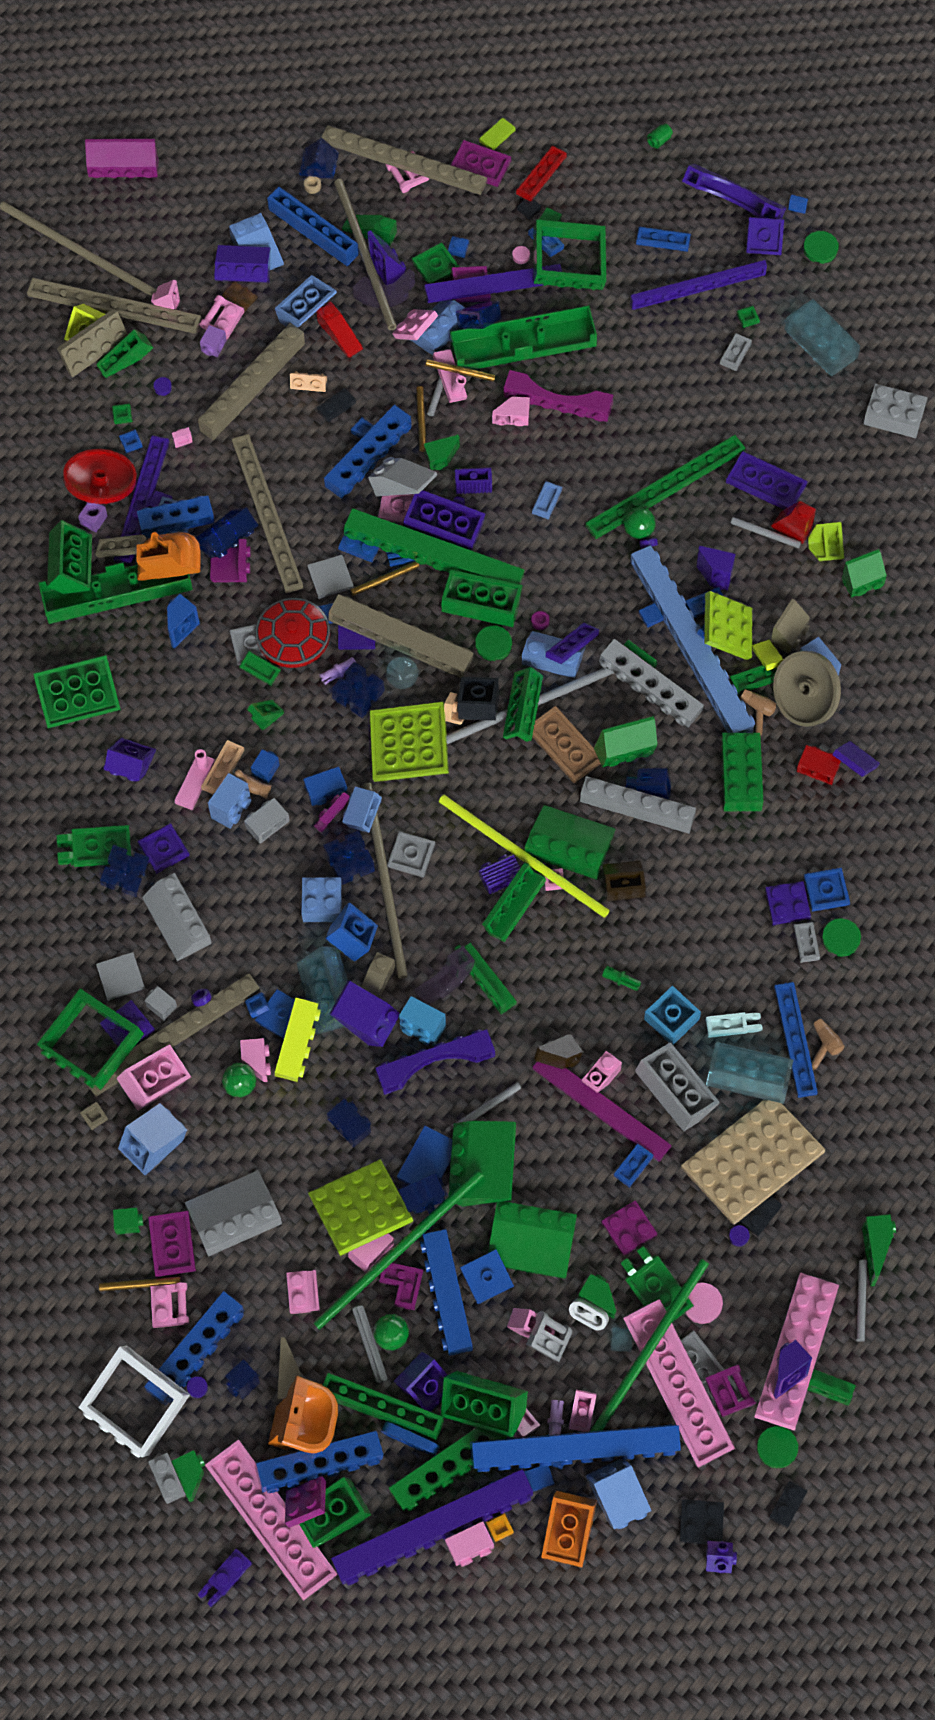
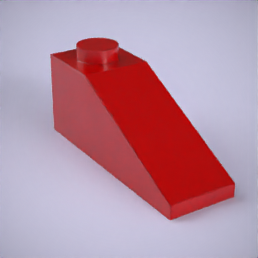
M331 301L316 311L317 321L348 358L363 350L362 345L343 315Z

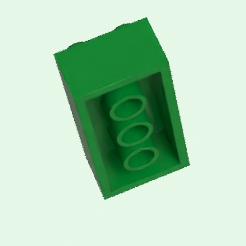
M722 733L721 757L724 812L762 811L763 780L760 733Z

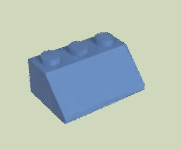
M311 275L275 307L279 322L284 326L291 323L296 327H300L332 298L337 291Z
M455 300L440 301L432 309L435 310L438 317L418 340L411 341L431 355L434 352H439L450 341V332L460 330L468 322V309Z
M532 631L527 638L522 653V665L575 679L586 645L564 663L559 664L546 658L545 655L546 651L562 639Z

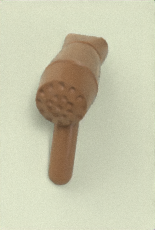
M745 689L740 699L756 710L755 733L762 735L763 715L770 717L776 710V703L768 697Z
M241 770L235 771L237 778L248 783L250 793L265 799L268 798L272 785L265 784L251 775L244 774Z
M822 1019L817 1020L813 1024L822 1042L821 1047L811 1062L813 1069H817L827 1051L833 1056L842 1052L845 1047L840 1037Z

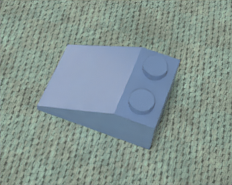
M261 213L229 226L230 237L235 246L271 247L270 270L284 265L270 229Z

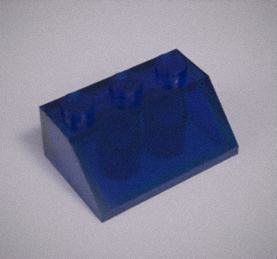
M247 507L233 509L198 535L196 539L199 542L200 550L210 558H222L228 553L227 550L229 548L239 545V539L252 535L255 532L254 529L259 525Z

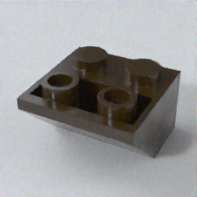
M641 861L602 864L607 901L645 897L646 885Z

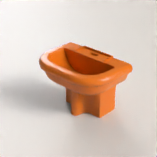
M153 532L151 538L143 544L137 545L138 580L162 579L199 573L201 560L199 542L193 535L186 532L163 535Z
M296 1376L288 1390L287 1397L276 1406L268 1444L284 1450H288L291 1447L313 1454L324 1451L333 1439L338 1417V1403L335 1395L329 1388L320 1383Z

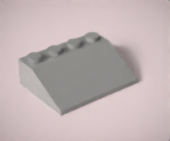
M259 1170L185 1202L208 1257L282 1224L281 1217Z

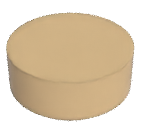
M308 176L304 180V189L311 194L319 192L321 180L317 176Z

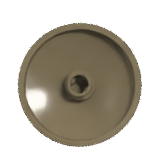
M800 651L790 654L780 663L774 676L773 691L778 708L789 721L799 726L810 727L826 722L835 713L840 701L841 685L836 669L826 657L814 651Z

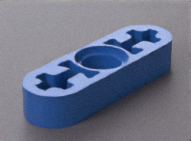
M385 1422L381 1433L430 1456L435 1457L440 1447L436 1443L390 1422Z

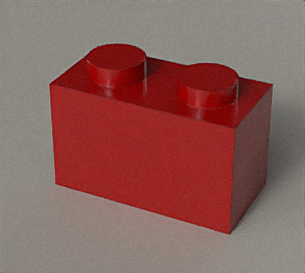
M806 745L798 763L797 772L832 785L841 761L833 756V753L821 751L816 746Z

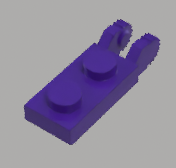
M235 1549L208 1580V1583L201 1589L198 1596L200 1598L205 1597L212 1587L218 1590L207 1603L212 1607L222 1595L225 1596L252 1565V1562Z

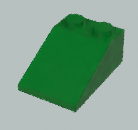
M891 1215L866 1217L862 1226L870 1287L875 1286L879 1278L891 1240L894 1237L893 1233H896L895 1221H891Z
M343 1477L326 1489L325 1513L299 1525L312 1547L316 1548L356 1526L372 1514L351 1479Z

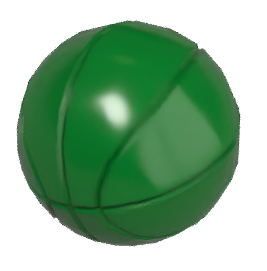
M636 507L625 515L624 528L626 533L632 538L645 539L654 532L656 526L655 516L647 508Z
M245 1063L230 1065L222 1076V1084L225 1091L233 1097L249 1095L254 1090L257 1082L254 1070Z
M387 1314L379 1318L375 1323L373 1336L375 1342L381 1348L392 1351L399 1349L407 1342L409 1328L407 1322L399 1315Z

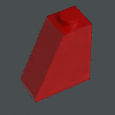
M798 501L781 511L771 525V528L790 538L801 541V544H803L812 531L816 509L802 501Z

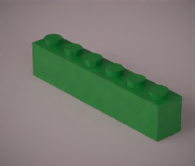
M327 1374L323 1386L329 1388L335 1395L338 1404L437 1441L444 1423V1417L333 1374Z

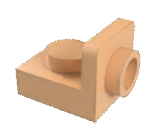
M450 692L444 704L446 721L461 725L464 719L458 718L457 693Z

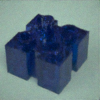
M353 662L345 672L346 679L340 678L332 687V699L343 706L348 703L350 711L363 718L371 708V700L376 702L384 693V681L374 674L367 676L366 669Z
M359 830L346 835L345 841L341 843L336 839L323 845L325 856L330 866H333L335 877H341L342 885L353 881V875L359 873L362 877L375 871L374 861L369 851L365 850V843Z
M113 845L108 857V864L111 866L110 868L105 866L100 879V885L115 890L116 886L122 887V893L137 897L142 884V878H139V876H145L150 857L136 852L133 857L128 855L127 849Z
M434 1173L399 1189L408 1212H414V1214H419L425 1210L430 1214L435 1209L434 1205L441 1204L445 1200L444 1197L448 1196L439 1173Z

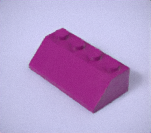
M85 139L86 166L89 177H158L159 159L155 139Z

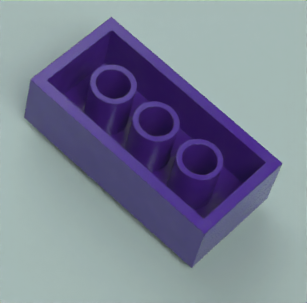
M422 490L419 494H414L405 515L403 527L472 551L484 524L485 513Z

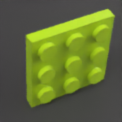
M712 591L705 593L704 644L745 660L752 658V608Z

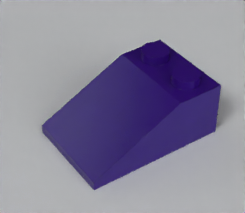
M371 230L368 231L369 253L376 272L388 288L405 279L406 266L403 261H399L394 248L391 249L383 239Z
M347 981L329 1013L367 1045L383 1047L400 1015L387 1002L351 981Z

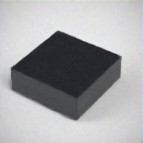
M525 199L517 206V211L529 220L542 209V205L534 199L531 202Z

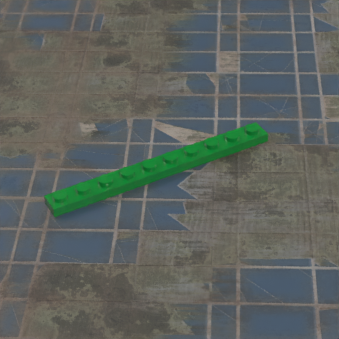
M736 435L730 437L586 522V528L595 539L600 538L622 525L625 515L631 509L636 507L649 509L740 455L742 451L745 452V446Z

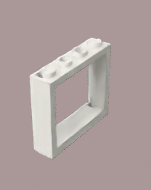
M126 1345L118 1348L78 1408L83 1411V1415L86 1418L99 1423L100 1429L115 1436L114 1439L118 1443L131 1448L130 1452L137 1457H146L150 1455L190 1394ZM122 1359L174 1399L144 1445L136 1441L91 1405Z

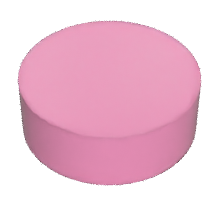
M524 246L516 247L512 252L513 261L517 264L527 263L530 259L529 249Z

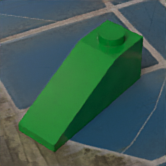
M356 215L364 238L368 239V231L371 230L391 246L397 234L396 220L382 215ZM346 219L342 230L353 234L349 221Z
M134 329L96 365L103 376L107 378L141 360L153 349V346L146 335Z

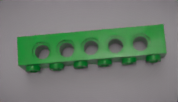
M477 1427L389 1487V1492L403 1513L407 1510L411 1512L419 1506L418 1502L424 1498L426 1500L432 1498L436 1494V1490L441 1486L446 1488L454 1482V1477L459 1474L463 1476L471 1470V1457L463 1459L460 1456L464 1450L471 1452L470 1442L479 1441L482 1438L487 1440L506 1439V1436ZM452 1462L455 1468L452 1471H446L443 1468L444 1464ZM429 1474H435L438 1479L434 1483H429L426 1477ZM411 1486H418L420 1492L417 1495H412L409 1493V1488Z

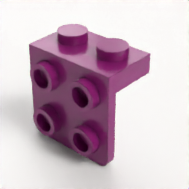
M239 539V548H213L211 550L210 579L212 582H247V573H250L248 557H251V546H247L246 539Z

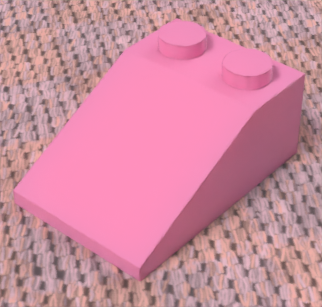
M169 1044L127 1068L116 1079L139 1111L190 1079L191 1076Z

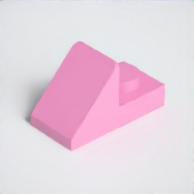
M576 1389L569 1429L582 1432L590 1431L596 1393Z

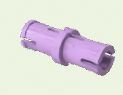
M351 657L340 664L336 663L333 665V668L319 674L324 685L338 677H344V674L358 666L354 658Z
M551 1400L550 1418H548L547 1422L549 1424L548 1435L561 1434V1425H564V1420H562L564 1401Z

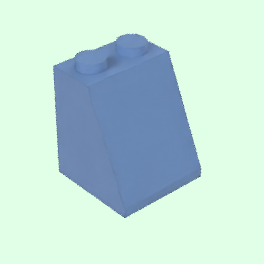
M159 1103L125 1127L118 1149L146 1175L183 1141L187 1129L167 1108Z
M620 1458L585 1476L609 1525L613 1529H623L628 1526V1522L634 1519H643L651 1511L634 1470L626 1460Z

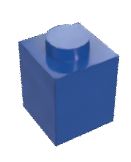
M261 750L251 766L252 776L269 783L280 766L278 756L272 751L266 752Z

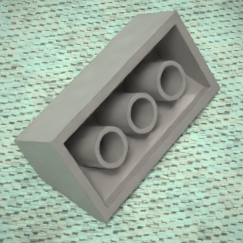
M175 873L157 881L142 897L177 961L212 944L210 935Z
M671 1042L643 1058L635 1070L683 1132L701 1121L720 1103Z

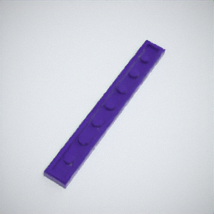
M766 260L633 294L631 295L630 306L632 310L765 276L767 263Z
M560 264L542 267V270L562 272ZM531 268L425 284L424 290L427 302L433 303L543 285L534 284V271Z
M151 436L121 537L142 535L137 511L149 507L170 441L168 438ZM135 554L115 556L114 563L132 566Z

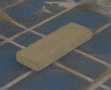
M142 534L100 539L95 555L98 558L137 554V545L143 544L146 541V537Z

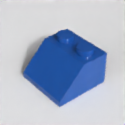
M179 594L176 598L174 597L169 601L167 606L168 633L171 646L175 649L200 622L196 606L184 596Z
M349 902L330 925L326 939L355 962L370 950L378 925Z

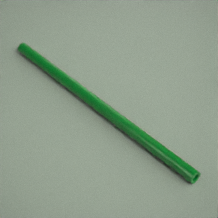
M478 1170L475 1171L322 1313L313 1324L319 1330L324 1327L479 1183L484 1176Z
M703 1259L699 1260L590 1431H602L707 1269L708 1262Z

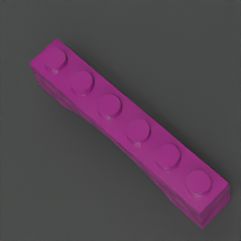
M509 370L504 385L505 398L528 397L530 398V405L534 404L545 409L551 408L562 413L576 414L579 417H588L596 421L608 422L613 406L614 395L594 391L578 396L560 395L540 387L527 374Z

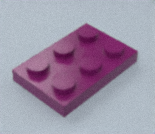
M463 140L451 166L487 177V184L498 187L511 163V156Z
M189 1211L148 1217L155 1276L160 1277L196 1271Z

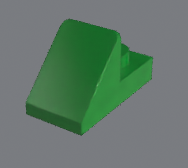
M273 700L250 704L247 709L252 714L251 719L262 730L266 729L284 714V711Z

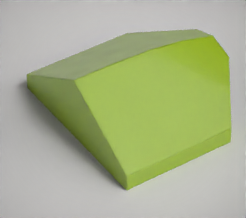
M841 522L816 524L808 537L809 550L819 561L844 559Z

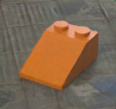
M556 1491L552 1500L541 1558L583 1567L597 1500Z

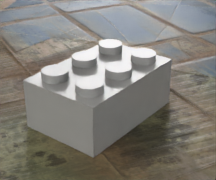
M875 383L866 411L864 425L916 438L928 397Z

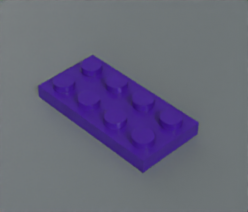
M743 451L726 479L727 484L784 510L798 502L808 481Z

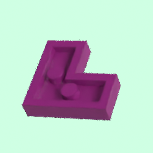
M391 1263L381 1273L379 1282L398 1286L395 1300L396 1307L415 1310L424 1270Z

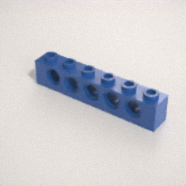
M393 405L324 477L325 487L341 499L352 491L353 486L357 482H361L365 474L376 466L377 461L380 458H384L388 450L399 442L400 437L404 433L409 432L412 426L411 416L396 405Z
M223 1291L158 1370L168 1378H174L175 1383L180 1387H185L191 1379V1374L203 1366L205 1357L208 1354L212 1355L217 1349L218 1345L216 1344L220 1339H225L231 1331L229 1328L234 1322L237 1324L244 1315L243 1306ZM226 1314L228 1318L224 1322H219L217 1320L219 1315ZM207 1330L215 1331L212 1337H204V1333ZM192 1347H201V1351L199 1353H191ZM180 1362H187L188 1366L186 1369H178ZM150 1380L144 1386L146 1391L164 1406L168 1402H173L174 1399Z
M374 1431L330 1443L324 1451L313 1454L300 1451L256 1463V1473L262 1493L267 1491L270 1494L279 1491L281 1487L293 1488L298 1486L299 1482H309L321 1476L328 1475V1477L339 1475L340 1471L347 1469L348 1472L358 1470L362 1465H377L380 1463V1460H383L384 1454L378 1433ZM363 1449L366 1454L359 1457L355 1454V1451ZM341 1454L345 1456L346 1460L338 1462L334 1457ZM317 1460H323L326 1463V1465L324 1467L319 1468L314 1464V1462ZM297 1465H302L306 1470L303 1473H297L294 1468ZM276 1471H283L285 1477L281 1479L276 1478L274 1473Z

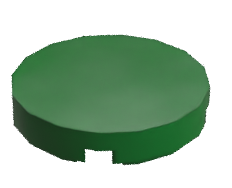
M816 231L806 237L803 251L810 261L825 264L831 262L836 257L839 243L831 233Z
M499 626L483 628L475 639L478 654L488 661L505 659L512 649V638L509 632Z
M834 919L824 928L822 935L823 945L831 954L833 953L840 957L849 956L860 945V929L848 919Z
M774 1426L767 1428L761 1433L757 1441L758 1456L765 1465L771 1468L788 1467L794 1462L798 1454L797 1439L790 1430L784 1427Z

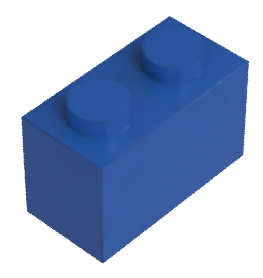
M339 767L303 779L304 787L312 806L325 804L328 800L334 799L336 795L341 796L343 792L348 794L347 785Z

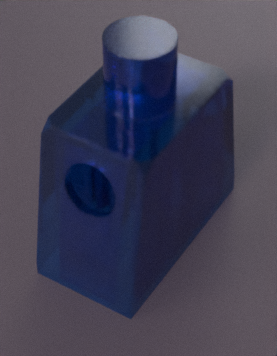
M638 769L637 777H627L626 788H635L639 792L670 800L672 783L668 769Z

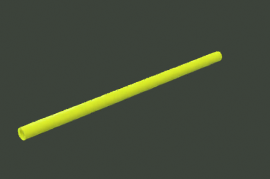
M443 795L440 798L439 803L523 862L529 864L533 869L603 918L608 915L610 910L449 797Z

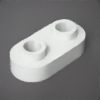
M577 1298L569 1307L570 1315L574 1319L594 1330H602L608 1324V1314L585 1299Z

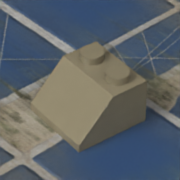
M792 599L773 628L771 639L775 647L788 654H791L793 649L797 650L801 643L800 638L802 635L806 636L810 629V617L796 600Z

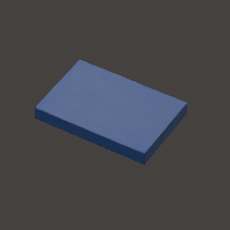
M424 1126L398 1173L397 1179L433 1196L451 1163L452 1139Z

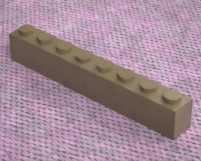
M289 323L198 419L200 432L214 441L305 344L304 332Z
M338 594L329 610L328 621L459 678L465 677L472 663L474 653L468 648L459 647L449 640L438 638L431 632L422 631L417 626L406 624L399 618H392L383 611H376L364 603L353 601L348 596Z

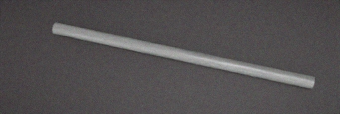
M622 661L616 662L619 665H623ZM602 668L540 695L538 706L612 675L614 672ZM508 709L498 712L496 721L480 720L447 734V744L506 720Z

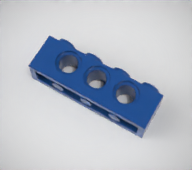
M197 496L194 499L179 500L176 503H165L157 507H146L137 511L141 533L146 538L151 537L153 532L162 535L214 523L209 496Z

